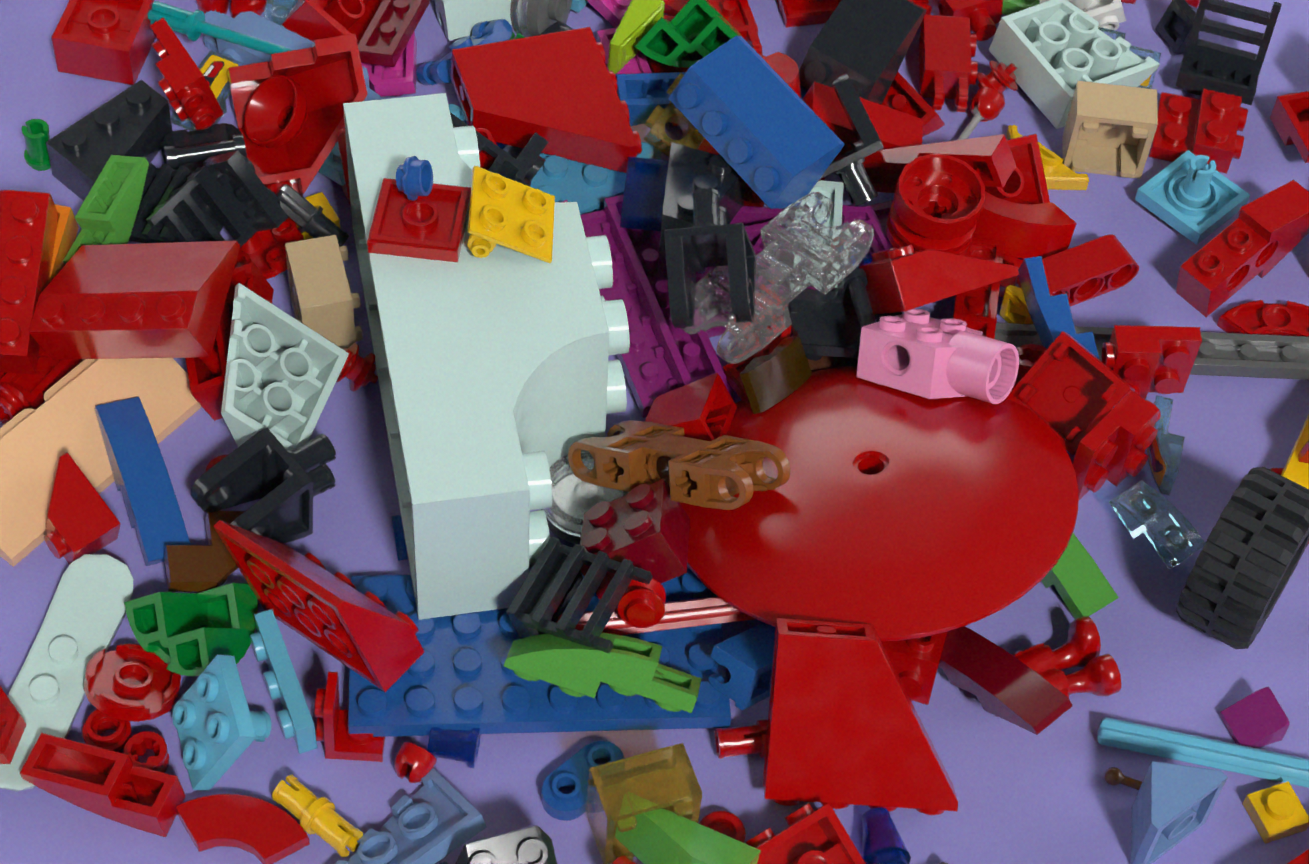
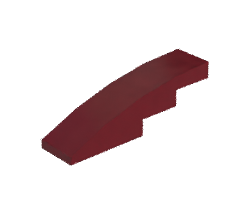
M963 626L947 632L938 667L944 670L951 684L976 695L985 711L1038 735L1073 706L1068 697L1038 673L975 631Z

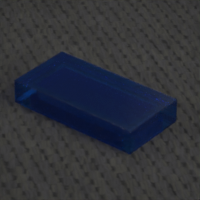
M628 157L620 222L621 228L661 231L668 160Z

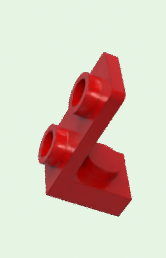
M328 672L326 688H317L315 700V717H318L316 741H324L325 759L383 762L385 737H373V733L349 734V710H340L338 672Z

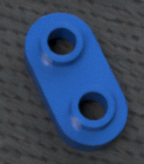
M594 741L584 746L550 773L543 782L541 801L544 810L551 817L563 821L573 820L584 814L615 789L623 780L625 757L621 749L608 741ZM598 758L607 759L609 763L606 765H598L594 762V760ZM562 786H569L574 791L569 794H563L558 789Z

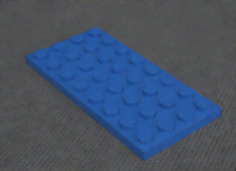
M687 569L686 574L661 583L666 592L665 602L717 596L700 581L691 569ZM411 575L351 576V582L357 591L365 594L367 591L372 592L384 603L388 611L393 614L401 611L416 624L418 632L415 635L424 653L386 692L349 668V734L373 733V737L730 728L731 709L729 697L717 691L708 680L709 676L718 674L727 681L726 667L719 665L711 657L714 645L723 641L722 623L621 635L663 646L659 664L702 678L698 698L692 713L683 710L672 712L659 707L654 700L638 694L634 696L619 694L612 690L609 684L600 682L595 698L586 695L583 697L568 695L562 692L557 685L543 680L528 681L518 677L513 670L503 667L513 641L520 639L506 612L508 608L418 620ZM596 593L585 612L595 610L600 601Z

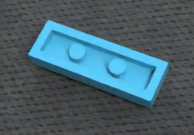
M270 609L254 614L257 633L250 635V641L257 662L263 660L267 662L269 671L263 673L270 699L279 698L283 710L278 711L277 716L285 739L294 738L299 754L316 749L318 747L314 722L274 612Z

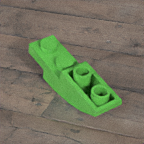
M601 633L599 637L612 641L614 646L610 653H605L601 650L550 634L535 635L515 640L511 645L503 666L513 670L522 679L528 681L543 680L555 684L562 692L571 696L583 697L586 695L595 698L599 684L603 682L609 684L610 688L619 694L626 696L638 694L654 700L659 707L672 712L683 710L692 713L698 698L702 679L659 664L663 647L661 645L609 633Z

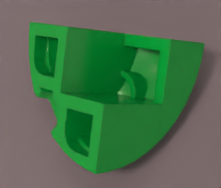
M689 0L671 21L661 17L635 47L649 58L674 67L689 68L733 37L741 36V34L707 0Z
M230 583L200 593L157 592L124 602L129 624L141 647L146 652L155 653L161 660L167 663V670L180 675L199 676L217 654L234 656L236 664L239 663L251 644L250 635L254 634L256 628L254 614H257L258 610L257 597L249 584Z

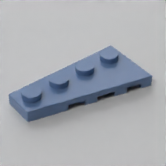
M432 768L426 776L421 778L424 786L412 798L404 795L391 808L394 815L378 831L370 828L357 841L359 844L357 852L348 861L338 860L335 864H436L487 826L481 813Z

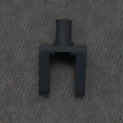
M845 72L837 76L836 80L831 83L857 139L850 142L851 150L835 157L821 178L832 173L838 174L841 181L844 182V187L851 199L852 205L854 204L856 207L879 196L862 162L865 161L864 157L883 149L884 146L849 76Z
M711 188L697 189L692 193L694 226L691 228L664 230L672 324L675 329L694 325L697 272L705 271V267L726 265L728 266L732 315L736 316V323L753 322L755 316L756 254L743 223L726 224L727 211L726 208L719 206L720 194L718 190Z
M265 428L202 474L195 481L190 494L195 503L206 513L216 512L260 499L231 524L285 544L307 537L313 533V497L335 487L334 475L326 463L336 459V451L330 439L324 434L318 435L316 438L293 450L285 449L272 432Z

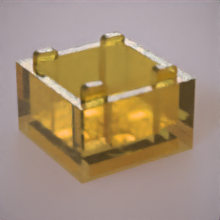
M683 743L589 768L586 816L603 864L613 863L620 856H626L633 861L635 855L614 836L616 828H618L619 832L635 829L637 826L635 815L664 808L678 816L698 823L702 790Z

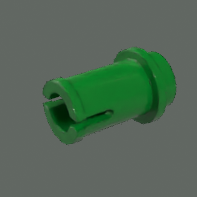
M42 119L28 120L25 122L26 126H22V134L26 144L24 159L28 165L37 171L48 170L51 168L46 142L50 140L49 126Z

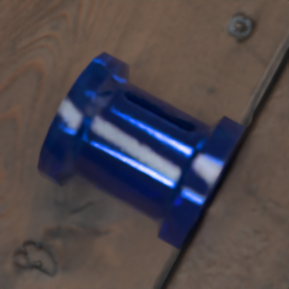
M431 727L427 751L434 755L436 759L442 758L466 762L467 768H475L482 736L480 728H472L469 731L441 730L439 727Z

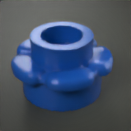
M416 156L407 157L404 164H400L396 171L397 188L399 191H403L409 200L415 201L418 196H428L433 186V170L428 160H419Z

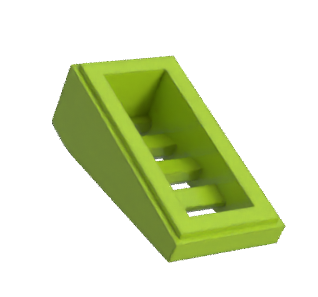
M631 0L610 42L609 71L617 74L639 52L635 46L659 19L664 17L665 2L663 0Z

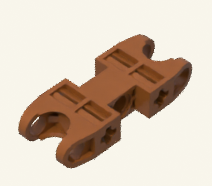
M634 420L622 421L612 426L607 433V437L583 438L576 441L568 450L570 468L574 475L584 482L630 492L639 485H650L665 479L670 487L671 501L724 510L737 509L748 503L753 496V491L774 490L788 482L791 472L786 454L774 445L726 435L712 441L685 437L684 428ZM581 450L591 453L594 460L592 470L584 465L581 459ZM764 457L771 459L775 463L778 470L777 479L767 476L764 472L762 465ZM739 493L738 498L733 497L735 494Z

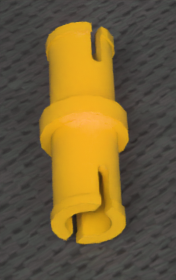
M293 775L286 777V781L290 786L283 779L278 783L273 791V800L298 818L305 832L310 835L317 834L342 857L349 856V850L354 852L359 846L357 841L363 836V832L334 811V803L326 797H317Z

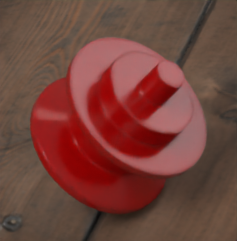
M991 60L989 62L991 72L988 75L981 72L977 73L979 88L988 87L996 90L1005 101L1003 91L1007 88L1013 91L1018 89L1015 82L1017 78L1013 73L1017 67L1013 63L1007 66L1002 62L998 64Z
M356 343L352 344L349 348H344L343 350L348 352L349 355L336 382L341 381L345 377L351 380L350 390L353 392L361 386L365 387L369 381L375 384L378 380V376L374 374L376 370V365L374 364L375 354L369 353L364 358L358 355L359 345Z

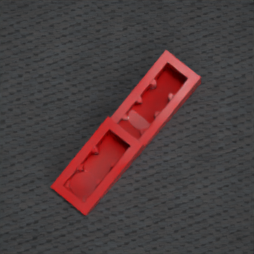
M1005 134L878 150L864 157L865 161L862 162L875 191L883 193H895L899 176L905 165L917 157L929 154L950 155L965 161L978 172L985 187H1004L1016 167Z

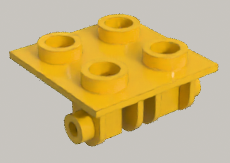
M474 165L472 169L468 233L471 234L467 242L469 250L475 257L485 258L499 244L551 263L555 196Z

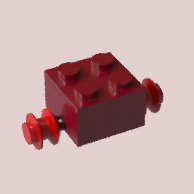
M665 479L650 485H639L628 494L610 502H599L584 512L580 545L584 547L586 552L595 555L599 551L608 554L611 560L621 563L623 559H627L633 562L634 567L652 573L653 578L649 584L632 579L618 603L620 618L626 624L636 628L652 627L662 620L665 613L666 592L661 583L687 573L690 518L680 502L671 501L670 487ZM583 564L580 571L585 577L590 566ZM607 572L596 591L599 599L603 596L615 574Z

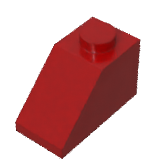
M67 452L59 457L44 540L56 558L60 559L64 556L70 565L84 554H94L118 539L121 523Z

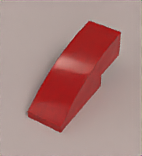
M41 733L19 773L22 779L71 804L115 822L162 837L167 836L176 818L175 806L182 804L186 797L177 776L135 766L127 754Z

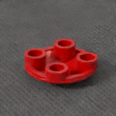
M286 219L278 228L258 231L239 249L235 268L253 262L266 279L275 277L287 270L285 243L302 241L304 236L298 231L296 223L291 219Z

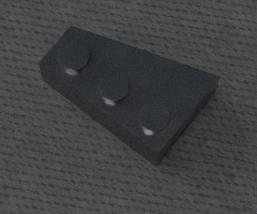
M143 80L138 81L46 142L52 175L84 201L111 155L144 157L151 163L161 150L160 144L164 137L173 131L168 100Z
M671 142L662 212L660 257L666 258L664 230L691 228L694 226L692 193L695 190L711 188L719 191V206L726 208L727 211L726 224L731 223L743 206L746 182L720 154L716 155Z

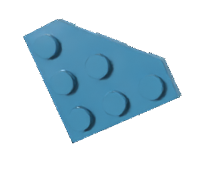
M641 141L642 152L637 155L635 171L631 173H623L541 153L539 156L546 161L532 179L530 187L555 196V202H563L565 200L577 202L580 215L593 210L600 211L604 209L605 198L628 194L637 189L645 191L655 186L663 146Z

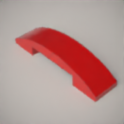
M973 237L964 256L1003 263L1005 241ZM1000 281L956 295L953 319L965 321L967 328L982 331V336L995 339Z

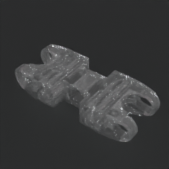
M812 192L786 207L760 229L764 249L756 255L754 321L736 323V316L732 315L728 266L726 265L715 267L696 284L695 310L697 308L698 310L695 312L694 325L681 329L688 334H695L700 330L705 332L713 327L724 326L727 330L718 341L717 354L731 364L746 360L765 348L792 324L787 304L809 285L826 295L857 267L871 247L874 237L873 227L861 219L855 220L852 223L845 222L836 227L823 226L829 219L833 209L831 199L819 192Z

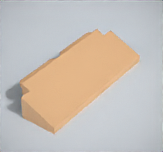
M173 358L85 359L44 393V404L36 410L31 408L22 410L0 428L1 558L14 567L45 541L47 516L60 456L68 452L98 494L114 482L94 409L95 406L139 397L158 444L202 407L191 394L188 373Z

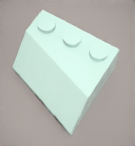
M1049 0L1002 17L989 48V51L999 63L1002 62L1007 66L1013 63L1017 67L1013 72L1017 78L1015 80L1016 83L1056 129L1066 125L1077 81L1138 87L1160 65V63L1149 56L1143 60L1130 51L1131 44L1119 36L1114 40L1099 30V22L1067 0Z
M240 283L235 286L221 415L238 447L259 431L268 428L285 449L293 450L309 441L349 353Z

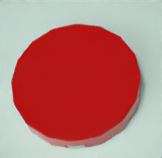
M117 645L116 650L105 653V648L97 652L87 663L83 686L87 699L100 712L115 719L134 722L156 719L169 712L178 700L181 675L167 670V663L161 660L155 653L146 652L141 645Z

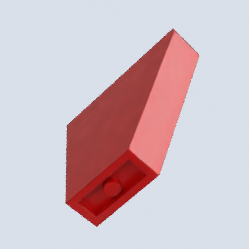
M591 27L452 49L450 77L469 126L474 125L475 129L485 128L489 130L495 142L523 149L534 133H537L548 141V144L541 153L623 173L635 171L637 155L642 152L641 138L637 130L632 131L627 103L625 100L620 101L616 76L613 71H608L605 64L606 57L603 44L596 42Z
M776 618L763 770L765 799H772L775 803L786 806L798 805L801 801L820 802L822 805L830 803L833 809L846 808L849 804L866 805L880 812H891L896 810V808H912L927 815H939L944 813V811H958V800L953 783L873 624Z

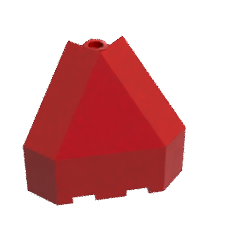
M356 34L314 40L310 48L271 54L269 61L230 67L227 72L237 127L241 134H243L247 158L254 165L256 175L266 188L274 193L287 184L303 196L336 145L337 132L345 128L343 103L362 102L368 95ZM275 75H285L303 88L307 100L308 118L303 125V132L295 139L277 148L260 146L252 142L245 131L244 116L247 104L253 92L263 81ZM293 111L288 114L285 120V127L289 123Z

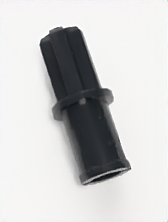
M285 184L277 190L275 194L280 200V206L288 217L299 226L298 231L300 233L306 231L313 238L336 235L339 246L345 244L349 234L342 231L334 222L322 213L323 208L320 205L317 207L313 206L290 185Z

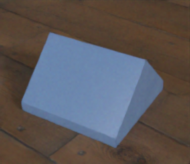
M1152 761L1132 805L1131 864H1152L1204 825L1228 777L1221 770Z

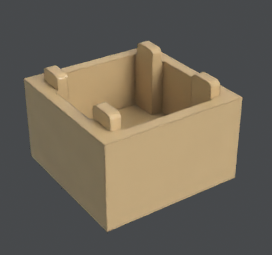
M1077 81L1063 132V164L1074 172L1141 179L1158 125L1157 89Z
M336 235L285 243L290 298L295 319L341 349L349 348L356 341H361L363 339L361 326H355L354 308L361 306L359 293H351L350 283L347 279L343 261L348 260L347 247L339 246Z

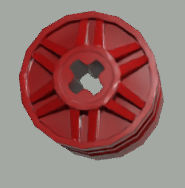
M941 154L917 157L905 165L899 176L894 193V201L891 204L886 222L887 237L892 247L899 248L912 244L914 251L933 249L964 256L971 244L976 223L985 202V185L978 172L965 161L950 155Z

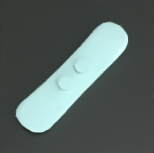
M84 554L73 561L61 577L37 637L7 695L27 725L11 764H0V789L18 792L36 787L22 779L19 774L41 733L67 739L86 696L83 686L87 663L97 652L105 648V653H107L126 614L124 602L131 600L133 577L126 564L108 554Z

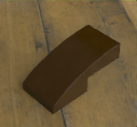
M799 335L783 338L769 355L753 358L740 373L753 414L762 413L797 390L812 375Z

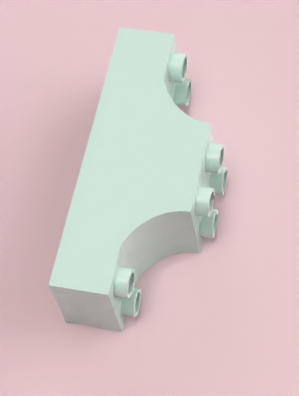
M446 93L343 103L352 228L373 353L375 354V364L418 620L509 608L527 578L529 568L534 566L550 539L545 511L537 510L552 507L553 498L550 472L568 461V450L574 442L583 438L605 437L606 414L626 411V385L621 362L619 359L608 361L609 355L629 353L630 337L626 308L622 299L605 301L604 296H600L599 289L612 288L613 268L609 242L606 235L585 236L577 202H555L551 263L499 244L496 245L487 257H475L467 246L468 238L471 235L468 233L469 215L458 262L368 253L367 240L383 179H396L398 166L404 164L407 157L416 156L419 160H428L433 170L434 184L471 188L472 169L474 165L480 167L478 141L474 125L453 127ZM581 450V456L590 453L589 451Z

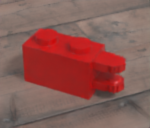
M926 14L923 18L919 37V94L921 97L931 98L934 110H941L945 99H955L956 112H965L967 109L969 85L976 84L978 62L971 61V57H975L977 35L970 34V18Z

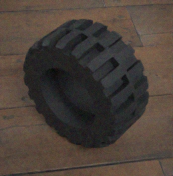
M1265 467L1249 470L1231 496L1229 503L1225 506L1187 578L1186 585L1181 592L1176 606V612L1182 621L1234 649L1249 648L1272 612L1308 545L1309 489Z

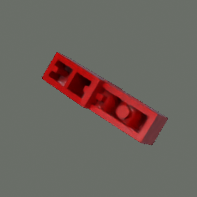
M1292 180L1242 206L1239 217L1180 266L1176 293L1207 317L1256 275L1263 278L1309 234V191L1295 180Z

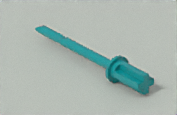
M154 1L152 3V10L148 12V19L151 20L150 24L164 17L173 31L187 35L191 41H196L201 34H205L269 55L292 51L289 48L207 23L205 22V14L201 10L191 12Z

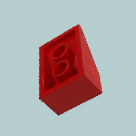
M912 244L871 254L873 262L859 266V268L865 270L868 284L865 287L874 315L908 311L1020 275L1017 266L933 249L914 251Z

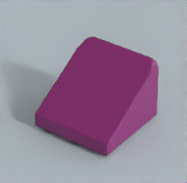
M1269 687L1255 691L1224 709L1219 714L1234 742L1238 745L1252 748H1260L1281 741L1290 726L1289 719Z

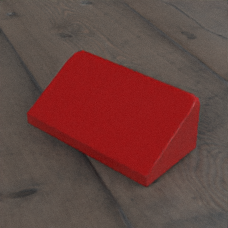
M897 72L882 105L923 119V136L944 126V122L934 109Z

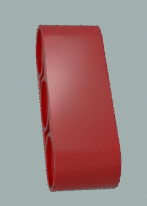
M1112 234L1099 237L1042 259L1050 296L1067 293L1070 307L1128 284L1139 271V265L1118 238ZM1018 277L1017 284L1020 288H1022Z

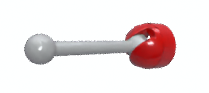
M982 87L976 92L970 104L973 118L957 140L968 139L980 121L987 122L998 117L1005 106V101L996 90Z

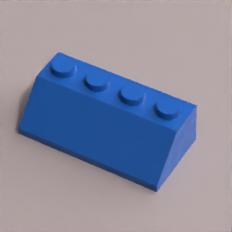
M742 36L733 37L690 66L668 98L770 209L799 208L845 145Z

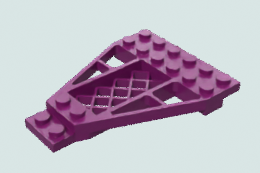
M644 190L605 198L604 210L581 215L586 237L606 235L609 242L613 268L612 288L599 289L600 296H604L605 301L622 299L624 302L629 325L630 348L629 353L617 354V357L621 362L624 374L643 418L647 417L654 399L658 396L715 373H719L730 394L733 393L734 389L726 380L727 377L709 338L737 331L731 324V305L727 306L731 301L730 286L711 278L716 270L729 275L727 265L707 267L703 274L697 272L694 325L686 328H674L670 314L666 258L659 256L661 229L656 220L662 219L664 200L647 199ZM894 200L864 207L843 205L838 286L842 282L841 276L845 271L873 262L871 254L893 248L887 237L886 222ZM742 206L730 224L743 223V225H747L745 230L756 254V261L774 268L769 276L756 271L755 286L761 288V290L755 296V301L768 295L769 292L776 294L768 296V298L787 320L788 316L784 301L797 289H836L822 286L806 287L807 285L799 284L794 287L777 280L781 272L796 277V262L789 259L794 252L797 253L800 210ZM779 246L785 248L782 256L766 250ZM705 290L722 298L717 305L700 299L699 296Z

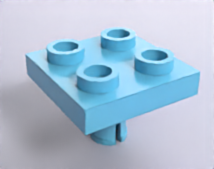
M1187 150L1138 188L1135 200L1187 239L1198 245L1239 212L1240 208L1247 204L1250 194L1216 170L1214 160L1210 161L1208 165L1207 162L1210 157L1205 155L1196 156Z
M217 654L172 708L173 724L178 731L183 750V763L188 770L193 790L210 791L254 740L256 742H264L265 738H268L270 735V715L266 711H249L234 656Z

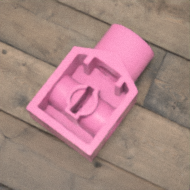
M914 308L904 311V314L898 316L880 317L879 322L861 328L856 377L928 399L972 397L992 404H999L1007 398L1015 384L1019 369V355L1017 348L1013 344L982 336V331L967 328L965 321L952 318L934 319L930 317L928 311Z

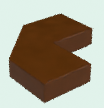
M216 511L207 513L205 525L208 546L166 545L164 560L169 592H203L220 587L227 581V577L238 566L213 526L219 520L231 524L245 511Z

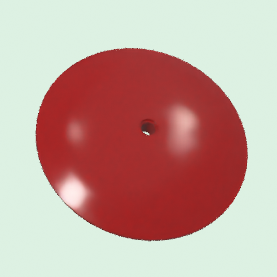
M846 366L812 372L808 380L797 390L762 413L753 414L750 402L744 403L741 400L736 403L737 409L726 436L760 441L780 448L786 454L790 463L791 472L787 483L774 490L753 491V496L748 503L732 510L706 508L680 502L690 518L687 564L700 581L720 599L742 613L775 627L776 618L873 624L881 642L926 637L954 630L990 616L1024 596L1050 572L1067 548L1075 529L1078 515L1079 489L1076 473L1066 449L1049 426L1029 408L1007 398L999 404H992L972 397L928 399L857 378V366ZM764 457L762 463L764 472L767 476L777 479L778 470L775 463L771 459ZM739 493L735 494L733 497L738 498Z

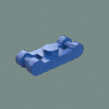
M505 19L476 23L472 29V36H465L453 42L449 46L451 52L436 62L421 63L417 69L418 80L423 85L451 83L452 49L507 41L512 36L511 24Z

